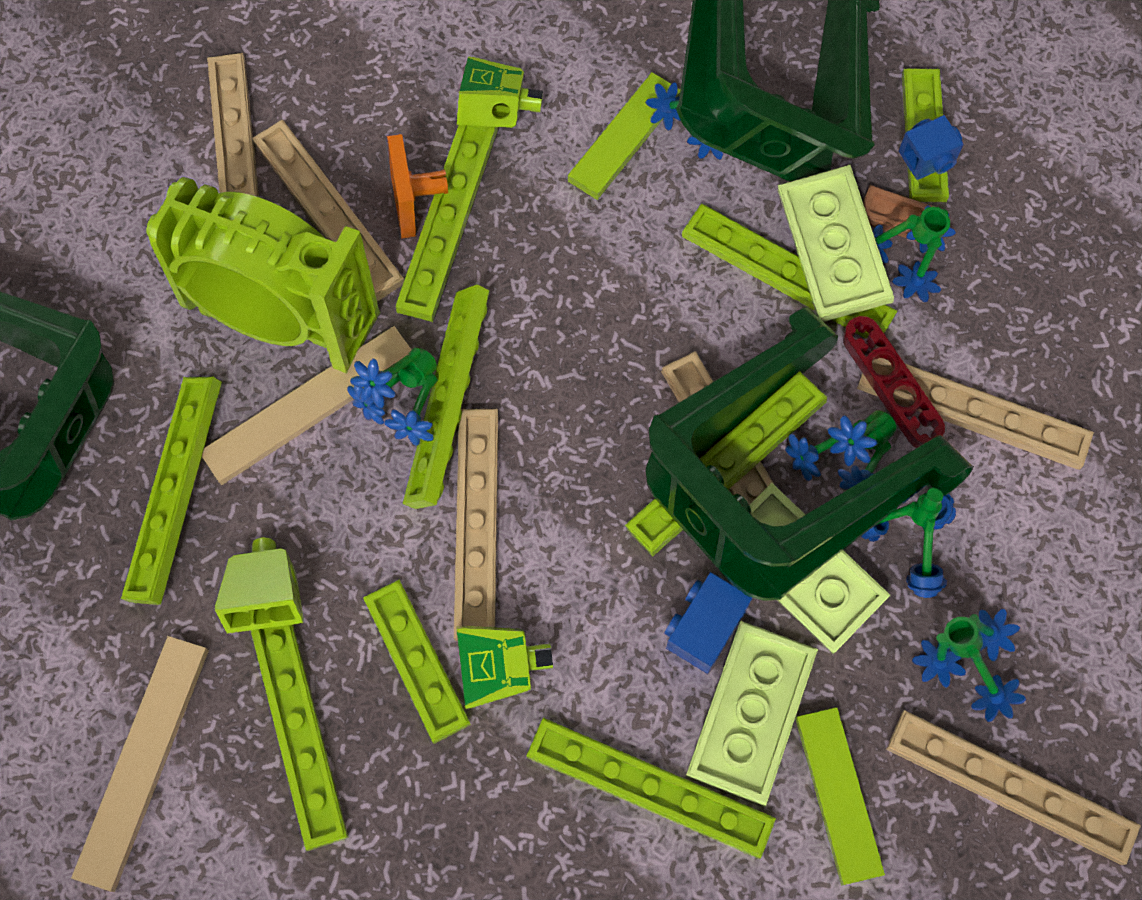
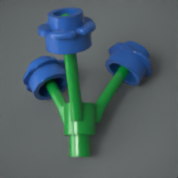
M930 488L926 493L920 495L917 502H912L896 509L861 536L863 539H869L871 542L877 541L881 535L887 533L890 520L906 515L910 516L914 523L922 526L924 529L923 562L915 564L910 568V575L907 576L906 582L908 583V588L913 590L915 595L923 598L935 597L942 588L947 586V580L943 577V569L938 565L932 564L934 530L942 529L945 524L952 523L956 516L953 498L949 494L943 496V493L937 488Z

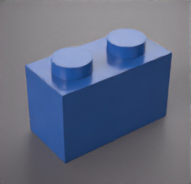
M711 572L704 583L697 579L685 599L691 603L683 616L676 613L664 632L665 635L670 637L666 649L708 674L753 598L746 596L736 587Z

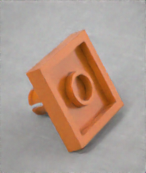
M402 134L387 136L390 175L401 239L415 237V197L441 193L448 194L446 172L443 169L435 172L412 174L408 170Z

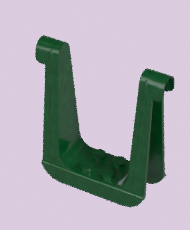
M693 0L679 104L676 107L683 126L694 138L703 144L789 182L830 171L833 152L853 159L865 156L875 146V143L872 141L867 12H877L880 8L879 0H828L812 110L798 107L786 101L781 95L766 92L759 88L752 80L746 65L743 0Z
M0 292V341L58 367L51 380L45 379L41 384L37 396L38 403L33 412H26L22 416L18 425V437L11 445L0 451V515L9 520L28 518L42 510L54 497L107 403L113 389L114 378L111 365L103 353H101L100 333L91 320H84Z
M804 307L790 315L788 321L793 331L787 334L784 340L663 413L655 415L648 432L652 452L645 472L647 486L654 498L733 586L746 596L762 601L781 600L785 594L924 487L937 488L945 496L962 484L974 468L943 436L939 435L795 522L785 526H771L761 523L751 515V508L745 498L740 494L733 496L724 486V480L720 472L712 465L706 467L698 457L737 427L799 371L803 374L833 349L838 341V335L808 307Z

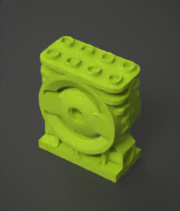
M182 177L169 186L164 203L159 211L153 214L148 221L146 233L149 236L150 244L181 307L192 310L197 306L202 315L213 317L239 333L269 344L297 346L306 340H310L316 345L327 348L334 369L344 373L348 372L358 349L363 346L380 313L359 230L345 226L337 242L326 239L314 227L297 215L275 203L240 192L218 193L215 187L206 184L198 189L196 182L188 177Z

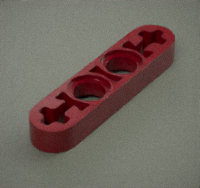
M858 316L851 319L843 333L844 346L908 442L913 447L918 448L936 436H943L945 433L943 419L879 325L867 316ZM856 329L860 333H865L866 331L869 333L866 342L862 338L855 339L853 337ZM868 346H869L870 349L873 350V351H871V352L868 354V356H865V354H866V352H867V350H868ZM878 358L886 359L891 363L893 372L888 375H880L873 370L872 362ZM897 390L910 392L913 395L914 404L909 407L899 406L894 401L893 393ZM918 409L922 410L918 419L915 415L910 420L907 419V417L916 413ZM920 423L924 427L931 426L934 429L930 437L927 434L919 435L917 433Z

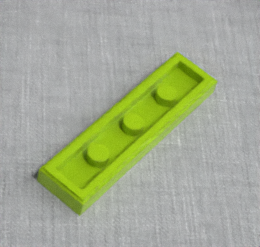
M903 69L902 89L906 133L922 120L930 119L932 121L943 116L940 69ZM908 167L910 199L919 202H947L949 198L947 172L942 174L934 172L916 180Z
M651 72L568 174V182L598 200L663 120L651 123L650 118L657 109L651 108L645 103L647 99L657 98L654 88L655 84H661L667 92L671 83ZM677 88L676 97L680 96L681 89Z
M400 579L363 597L433 744L470 726L471 724Z
M838 708L796 717L795 720L841 886L884 876V869Z

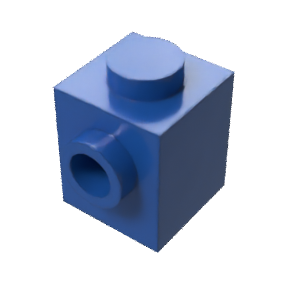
M943 115L932 121L930 119L922 120L911 130L907 131L898 152L915 179L919 180L934 172L942 174L953 168L957 163V158L964 144L959 130L955 126H951L946 116Z

